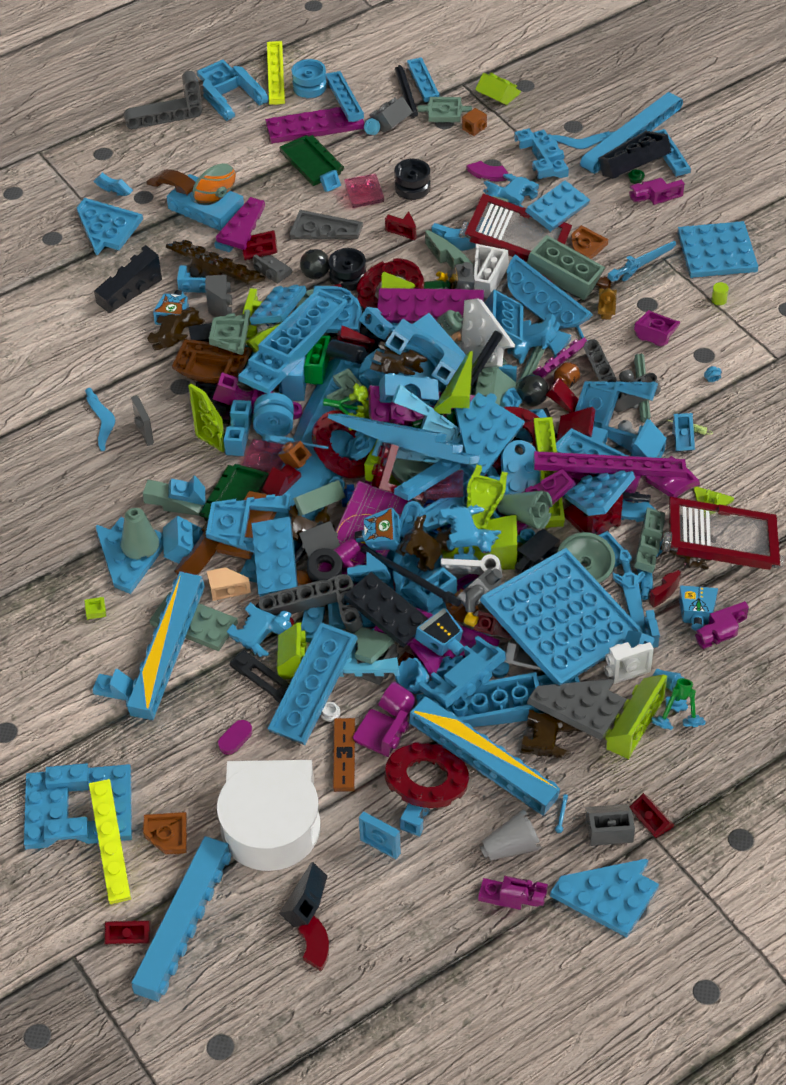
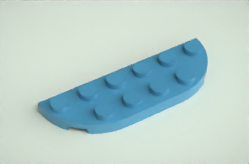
M516 254L513 256L507 269L508 288L513 297L537 317L545 321V315L553 314L555 322L558 321L560 325L559 328H572L583 324L593 316L589 310Z

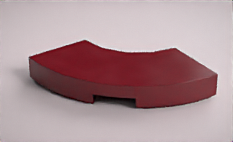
M313 916L308 925L298 928V933L306 942L303 961L322 971L329 956V938L321 921Z

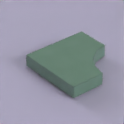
M361 627L354 634L358 638L355 643L358 647V650L355 652V658L373 664L395 641L387 634Z

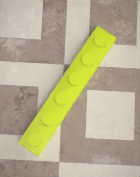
M282 41L267 42L269 105L285 104Z
M107 779L89 783L109 903L115 904L131 900L111 781Z

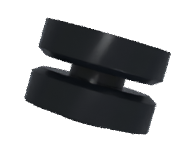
M414 158L399 162L394 170L396 193L400 197L410 200L426 196L431 188L429 165L423 160Z
M342 248L334 251L329 257L330 283L332 285L341 284L342 288L349 291L356 290L360 279L366 273L365 255L354 248Z

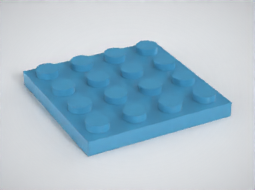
M744 221L678 227L677 232L690 278L758 272V263Z

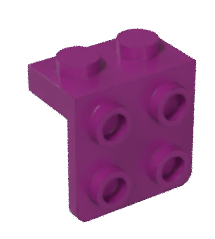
M370 709L355 732L353 740L355 743L389 757L393 749L397 748L400 737L406 733L409 727V722H407L408 713L400 710L394 719L379 711Z

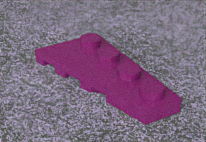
M250 197L217 234L216 241L245 250L247 247L246 243L251 238V232L255 230L256 222L260 219L265 208V201Z
M583 337L579 341L575 339L568 345L570 348L567 350L563 348L556 354V358L551 357L544 363L545 366L538 367L532 373L544 378L580 351L587 341L586 338Z
M561 469L541 480L537 485L526 488L524 492H548L553 505L573 488L576 483ZM517 521L518 535L528 525Z

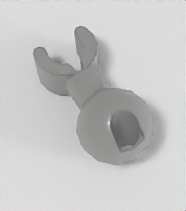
M623 420L618 424L619 430L638 434V431L632 429L630 421Z

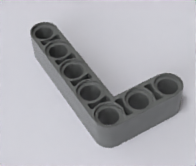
M193 71L183 73L184 98L126 109L123 116L129 129H137L200 116L202 104L196 74Z
M595 339L586 341L583 347L598 380L618 382L599 342ZM646 373L629 381L656 382L658 386L654 396L661 392L660 383L654 373ZM619 392L614 411L622 412L647 399Z
M346 574L267 594L259 600L261 610L276 616L281 611H288L294 614L309 608L338 602L341 619L347 631L356 633L363 626L361 613L351 604L346 605L348 602L344 599L345 594L354 587L351 577Z

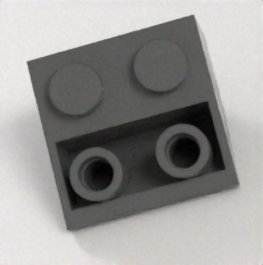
M402 96L398 99L394 97L390 101L385 102L378 110L376 109L370 113L369 116L379 121L380 131L386 132L413 112Z
M227 275L206 276L205 290L208 313L215 318L231 314L232 307H229V305H232V295L229 294L231 292V283L227 282Z
M628 804L585 807L591 846L633 843L635 826L632 810Z

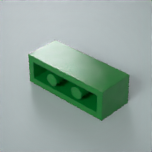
M322 335L308 352L304 364L305 383L323 384L330 356L327 354L330 336Z

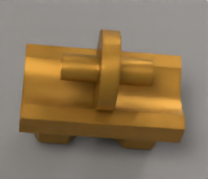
M609 288L606 290L599 289L598 314H601V319L610 320L612 315H615L617 290Z

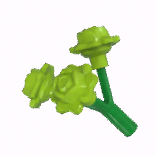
M355 383L353 386L354 391L349 394V397L339 401L327 398L323 400L324 406L339 408L346 415L369 419V401L366 399L368 398V391L365 386H361L358 383ZM349 400H358L363 406L357 405L356 407L343 403ZM345 408L356 410L357 414L349 413Z

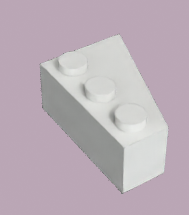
M476 244L474 289L484 290V298H488L493 289L496 290L509 265L508 250Z

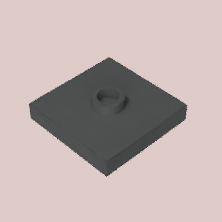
M133 396L131 400L136 427L139 428L147 446L153 445L154 440L150 418L139 396Z

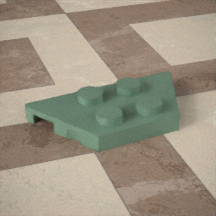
M244 310V314L235 316V313H231L226 316L213 318L209 344L243 355L250 320V310Z

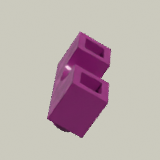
M221 373L213 400L231 406L233 400L251 401L252 413H254L256 399L267 393L255 388L250 392L243 391L237 385L238 378Z

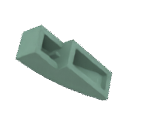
M147 480L143 491L144 503L161 505L163 511L200 516L199 512L203 505L168 498L169 484Z
M339 480L295 497L293 500L299 515L302 516L346 497Z

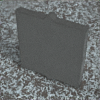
M331 521L299 533L303 542L302 548L306 550L308 558L317 549L329 548L333 550L340 545L337 538L338 533L334 531Z

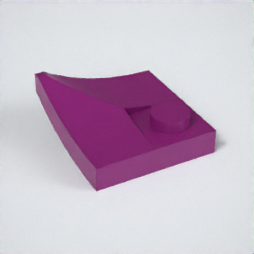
M687 467L686 478L646 476L648 484L669 497L677 498L685 491L700 485L699 479Z

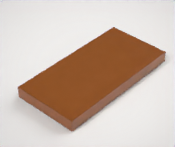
M249 491L244 500H247L249 497H254L255 499L266 498L267 494ZM250 510L245 537L253 538L252 523L273 520L277 512ZM221 542L215 548L217 553L251 559L254 554Z

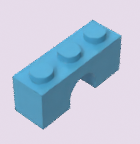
M388 373L379 381L380 402H392L398 384L403 385L404 388L416 395L427 405L434 406L439 400L438 379H431V377L418 378L413 375L398 376L394 373Z
M233 400L230 411L231 425L226 428L224 437L225 454L244 456L253 418L251 401Z

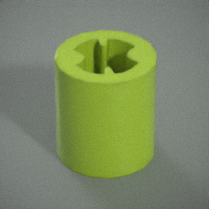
M718 282L713 285L711 300L715 305L721 306L727 303L729 287L726 283Z

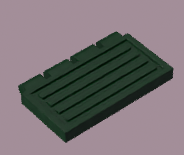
M305 135L279 147L284 157L312 186L321 183V175L332 170H336L337 174L341 175V172L344 170V166L313 135L309 137Z
M234 464V466L227 465L222 477L218 480L199 515L207 522L212 502L233 499L243 501L249 491L261 493L269 473L239 464Z

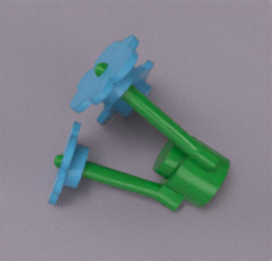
M685 678L677 680L671 697H666V709L663 716L652 717L653 724L663 729L672 730L673 726L667 718L670 709H673L675 712L686 711L688 709L686 704L688 697H690L691 715L682 720L683 726L698 727L699 725L706 724L703 717L696 715V690L692 689V681Z

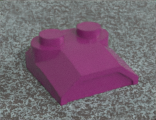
M648 310L635 323V335L640 340H647L661 347L668 344L670 336L678 328L680 321Z

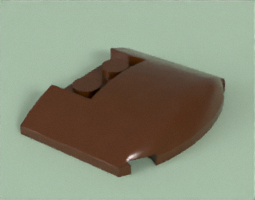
M184 339L172 364V369L189 379L203 383H218L221 373L238 378V375L245 369L253 348L245 347L244 353L241 355L210 345L209 342Z

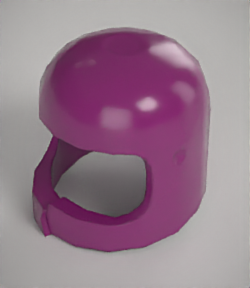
M393 682L386 689L377 706L397 717L400 710L408 714L411 712L415 704V698L409 690Z

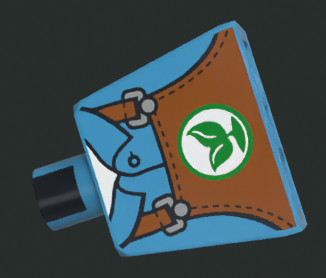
M176 290L174 294H163L153 311L155 325H161V323L156 322L159 316L180 315L182 310L189 307L188 297L184 295L183 291Z
M388 508L364 519V530L355 531L357 543L365 541L366 545L374 551L397 549L401 543L399 515L393 508Z

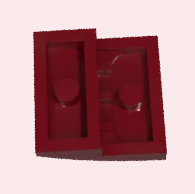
M275 230L251 235L250 240L246 243V249L243 250L244 260L253 259L254 255L263 257L278 253Z

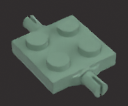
M430 97L428 105H418V112H427L429 122L436 123L460 122L462 112H470L472 110V106H462L461 97Z

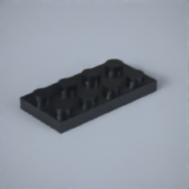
M372 572L344 596V599L403 648L415 638L417 627L428 620L424 614Z

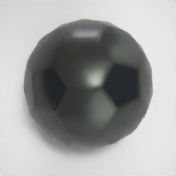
M308 250L300 259L302 273L314 280L324 277L329 271V257L322 250Z
M527 375L519 381L517 393L522 399L523 404L531 407L538 406L547 398L548 384L539 375Z

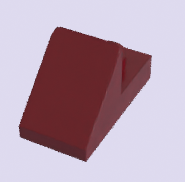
M409 211L403 219L389 214L385 217V231L412 240L417 239L416 224Z
M288 464L281 470L273 467L262 491L267 495L275 494V496H282L301 478V472Z

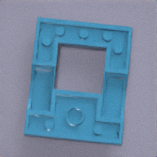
M88 763L50 766L46 767V772L26 773L25 850L48 848L58 840L77 839L87 844L99 843L95 821H88L87 817L68 818L69 792L90 790L89 783L107 779L111 781L121 841L132 840L131 765L89 768Z

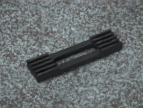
M245 650L241 651L230 661V666L244 677L249 678L273 696V699L281 703L290 683ZM252 668H257L281 687L276 690L253 673Z

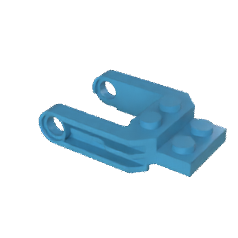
M222 59L197 71V76L203 81V97L226 121L234 118L235 112H233L222 94L236 89L238 86H241L258 105L261 106L268 102L265 90L243 67L234 66L231 68Z

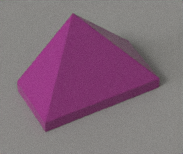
M411 643L409 646L414 656L425 666L429 676L431 677L433 672L437 673L444 656Z

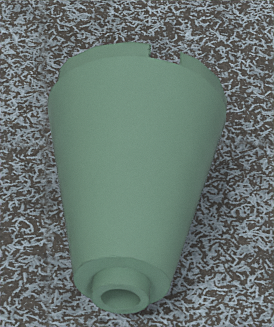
M545 491L506 494L497 508L503 515H517V521L535 529H543L551 518V513L548 512L549 507H552V499L550 494Z
M131 508L125 513L121 537L122 551L127 557L138 560L144 556L148 558L157 551L159 538L144 511L140 508Z

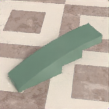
M430 230L425 231V244L440 264L447 262L452 269H454L455 265L463 264L464 262H470L473 265L465 254L446 239Z
M647 507L638 542L634 568L653 573L656 557L659 552L660 539L663 535L664 512Z

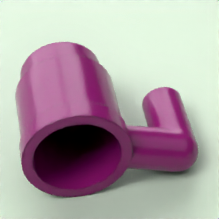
M353 538L344 541L337 548L333 549L341 557L342 566L346 568L366 565L362 559L355 565L350 561L361 550Z

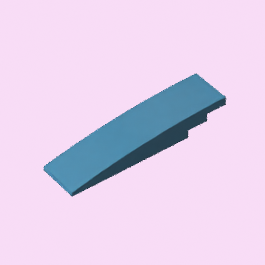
M317 289L258 345L259 350L248 360V366L238 375V381L269 394L317 343L348 304V301Z
M328 414V418L399 447L459 463H479L480 455L462 452L463 444L446 441V433L346 414Z
M533 672L488 681L480 686L474 694L468 696L463 701L460 698L457 699L448 708L440 702L438 703L442 708L453 712L458 719L469 723L472 727L527 721L529 710L545 713L527 704L533 691L537 686L553 685L554 683L547 675L537 676V673ZM577 676L567 683L580 682L579 677ZM418 694V695H416V696H417V703L419 704V702H420L426 695H424V694Z

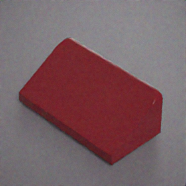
M644 793L629 806L632 813L655 838L674 826L670 819Z
M151 920L105 921V944L149 943Z

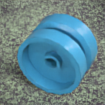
M305 59L293 65L291 69L293 91L296 95L304 98H315L326 91V68L322 62L314 59Z
M279 393L264 394L257 398L254 403L253 416L255 431L261 436L265 433L285 437L291 433L294 416V405L291 399Z

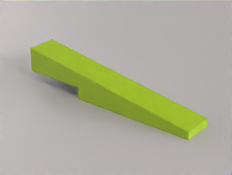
M534 418L537 452H557L553 418ZM539 470L540 482L558 471ZM561 497L549 508L548 513H551V518L545 528L564 527L565 517Z

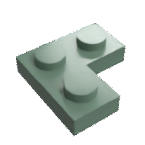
M348 368L333 376V381L340 389L327 395V399L342 400L353 393L355 383L363 385ZM349 400L343 404L351 405L357 402L358 400Z

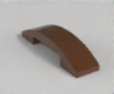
M166 169L147 180L146 183L155 187L162 183L175 186L178 193L187 195L193 191L195 181L179 171Z
M208 520L201 529L203 531L202 536L190 554L183 557L174 570L177 575H179V572L198 575L216 552L215 548L219 542L206 538Z

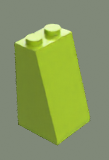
M517 515L489 519L486 529L501 531V534L497 535L499 539L495 540L494 545L491 546L490 553H482L478 546H472L475 550L474 556L478 560H482L486 555H495L500 560L502 570H515V565L517 564ZM463 547L464 554H467L469 547ZM455 548L451 553L443 551V559H454V554H459V548Z

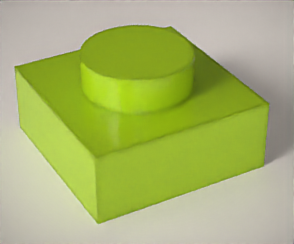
M104 597L84 600L87 620L107 617Z

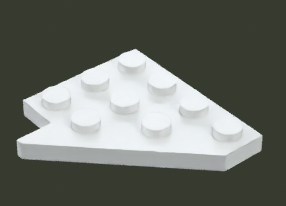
M481 299L464 300L461 339L464 344L461 346V350L465 354L473 351L472 362L475 363L493 332L498 331L502 334V339L484 368L502 367L504 349L514 348L515 344Z

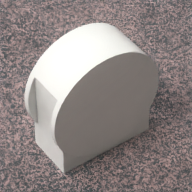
M312 760L227 761L226 783L218 797L217 813L222 841L228 843L232 857L244 866L262 871L284 869L304 859L314 848L320 834L319 805L317 792L314 787Z

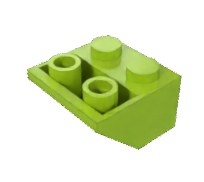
M491 72L489 75L482 74L475 89L505 105L509 104L521 93L520 90L516 89L517 85Z
M301 623L294 624L278 635L277 671L278 675L283 679H293L307 651L306 631H302Z

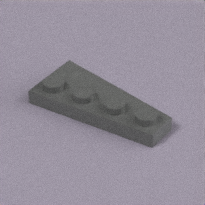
M299 210L289 237L290 239H358L363 228V222Z

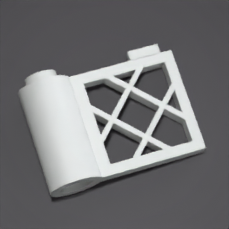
M492 554L484 556L482 560L441 559V566L451 574L481 575L488 568L491 570L496 568L502 573L500 560Z

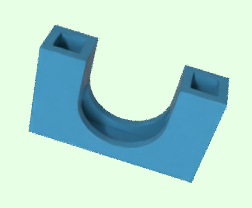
M191 174L188 175L195 182L199 178ZM176 188L166 196L168 209L219 231L224 228L244 205L243 196L229 191L221 200L211 205H199L195 203L196 200L193 198L192 192L186 195L178 193Z
M405 319L400 321L385 343V346L399 355L404 349H411L427 357L435 366L431 376L445 385L449 383L464 359Z

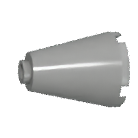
M525 810L518 812L482 840L483 845L480 848L485 858L489 857L490 860H496L542 849V846L537 844L540 841L531 821L528 820L527 816L523 817L527 815Z

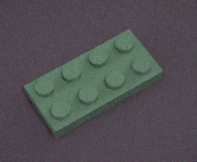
M167 596L150 619V624L158 627L160 614L166 608ZM198 603L185 638L220 651L230 636L227 630L232 624L235 626L238 624V618Z

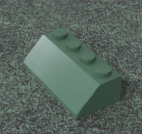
M548 235L530 252L527 264L546 276L554 284L582 300H585L593 291L605 270L604 266Z
M486 367L482 369L478 376L476 394L479 392L485 397L490 393L495 394L497 397L495 403L500 405L502 395L510 388L514 387L516 389L517 383L500 369Z

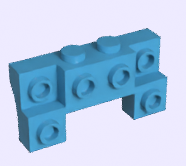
M530 128L514 132L515 142L519 141L520 149L532 146V152L537 159L533 161L532 169L533 171L537 170L538 179L552 176L559 178L569 176V168L563 160L564 152L560 150L557 141L553 139L551 134L547 135L545 130L532 132Z
M477 636L475 638L476 645L471 649L468 646L464 647L466 657L444 675V679L433 672L431 674L432 680L428 684L422 681L419 683L420 691L429 699L437 700L446 708L459 698L463 701L490 680L492 671L506 660L505 651Z

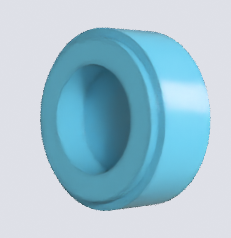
M373 118L368 119L364 125L365 132L369 135H376L380 130L379 121Z

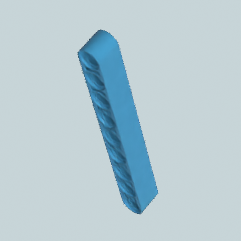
M670 92L666 93L588 151L581 158L580 166L593 174L601 170L599 157L646 130L653 131L681 109L683 99Z

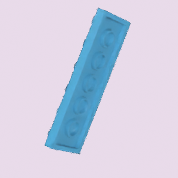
M320 623L268 727L269 732L306 745L358 639L356 635Z

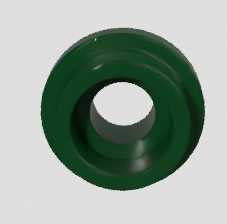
M634 169L629 172L628 178L631 183L640 184L644 180L645 174L639 169Z

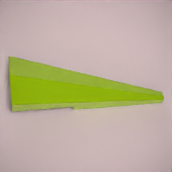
M473 351L466 354L433 408L437 413L451 414V408H470Z

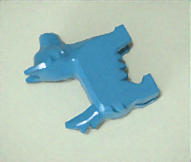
M504 174L503 177L510 181L505 187L484 181L487 189L483 190L485 194L507 199L509 203L523 207L521 204L525 196H530L531 200L538 196L539 184L529 181L527 178Z
M553 314L545 315L543 323L531 325L530 320L523 321L522 343L516 344L514 348L507 349L508 354L519 359V364L524 362L530 348L542 345L544 350L554 340L560 325L558 321L555 322Z
M471 505L468 508L457 506L452 509H440L437 516L440 526H443L444 523L451 524L452 534L449 535V540L446 541L448 550L478 546L482 553H490L491 546L494 545L495 540L499 539L497 535L501 534V531L476 528L472 516L484 512V508L478 507V505L474 507Z
M250 602L245 608L250 617L245 621L244 629L237 630V627L232 624L227 633L233 640L241 643L243 647L252 649L255 655L258 654L259 657L269 656V653L260 644L270 632L281 634L292 626L290 622L291 613L281 611L276 616L256 608Z

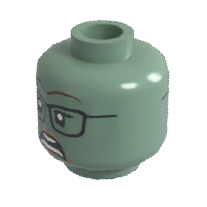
M448 310L437 318V322L449 336L462 329L463 317L459 312Z

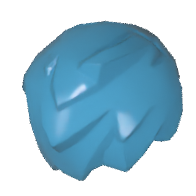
M408 658L406 661H402L399 666L400 676H395L396 683L409 690L412 694L422 693L419 687L421 681L425 684L430 682L427 669L417 658Z

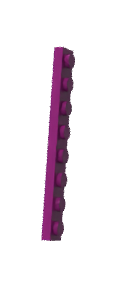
M534 451L533 457L534 470L559 471L563 469L565 472L615 474L619 471H633L634 475L686 478L687 474L685 459Z

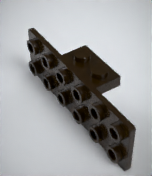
M189 240L173 241V243L166 244V248L192 259L189 273L193 278H206V276L226 274L246 284L265 281L266 277L260 275L259 271L249 270L243 264H235L232 259L222 258L216 252H208L205 247L195 246Z

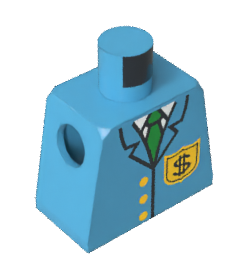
M680 585L679 605L682 621L684 623H692L691 627L693 630L696 631L704 627V624L707 625L709 623L710 613H713L715 609L718 588Z

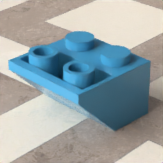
M647 419L644 426L641 425L639 427L638 437L632 440L631 448L633 451L630 456L662 458L667 438L651 420Z
M176 516L163 527L164 557L179 564L183 557L190 554L202 536V527Z
M444 567L434 568L432 571L427 570L420 575L421 578L446 592L450 591L453 594L457 592V578ZM412 581L401 589L407 597L428 613L444 603L442 598Z

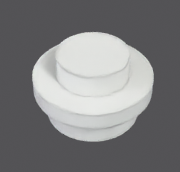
M326 702L320 716L323 720L332 722L334 718H339L340 708L334 702Z

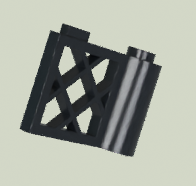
M335 339L331 340L327 347L328 356L356 364H362L365 358L372 353L367 352L363 346Z

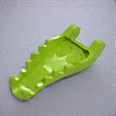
M476 464L467 486V508L471 505L473 507L478 505V507L484 508V512L474 514L472 518L477 529H486L490 517L504 497L508 472L502 471L500 480L481 476L482 466Z

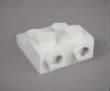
M627 642L609 648V653L605 654L608 664L604 666L606 676L613 679V684L650 673L654 649L652 644L649 642L631 648Z

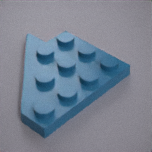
M84 198L77 207V213L96 255L105 246L120 251L143 220V214Z
M479 392L470 402V408H454L464 452L480 455L479 463L467 464V467L474 471L476 464L481 465L482 471L480 475L484 476L525 423L524 420Z
M619 471L615 474L603 473L594 477L587 475L581 478V481L563 497L588 516L606 514L635 479L633 471Z
M120 517L111 530L96 525V531L114 588L131 594L163 551V533L155 530L159 538V547L152 556L148 558L147 556L140 557L141 559L138 560L129 558L123 553L121 548L124 518Z
M642 859L563 875L551 890L550 897L627 938L658 890L659 884L642 875L649 861Z

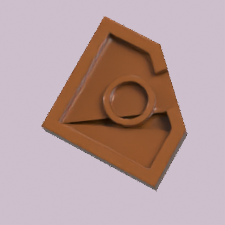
M582 225L571 234L573 250L589 259L595 257L608 245L609 239Z
M186 812L144 815V838L165 855L187 853Z

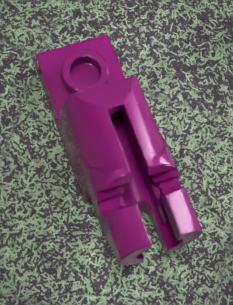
M660 177L650 181H643L642 184L630 185L629 188L633 191L629 192V196L633 202L650 199L653 205L682 197L685 183L681 179L666 184Z
M744 601L710 613L709 623L696 630L697 634H695L700 648L704 650L712 647V642L717 645L720 642L736 637L739 629L738 623L747 619L748 604Z
M505 875L503 882L483 878L478 901L521 910L522 904L535 907L544 906L548 884L538 881L533 883L531 880Z

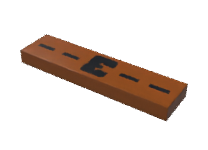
M334 718V792L355 791V741L353 740L355 718Z

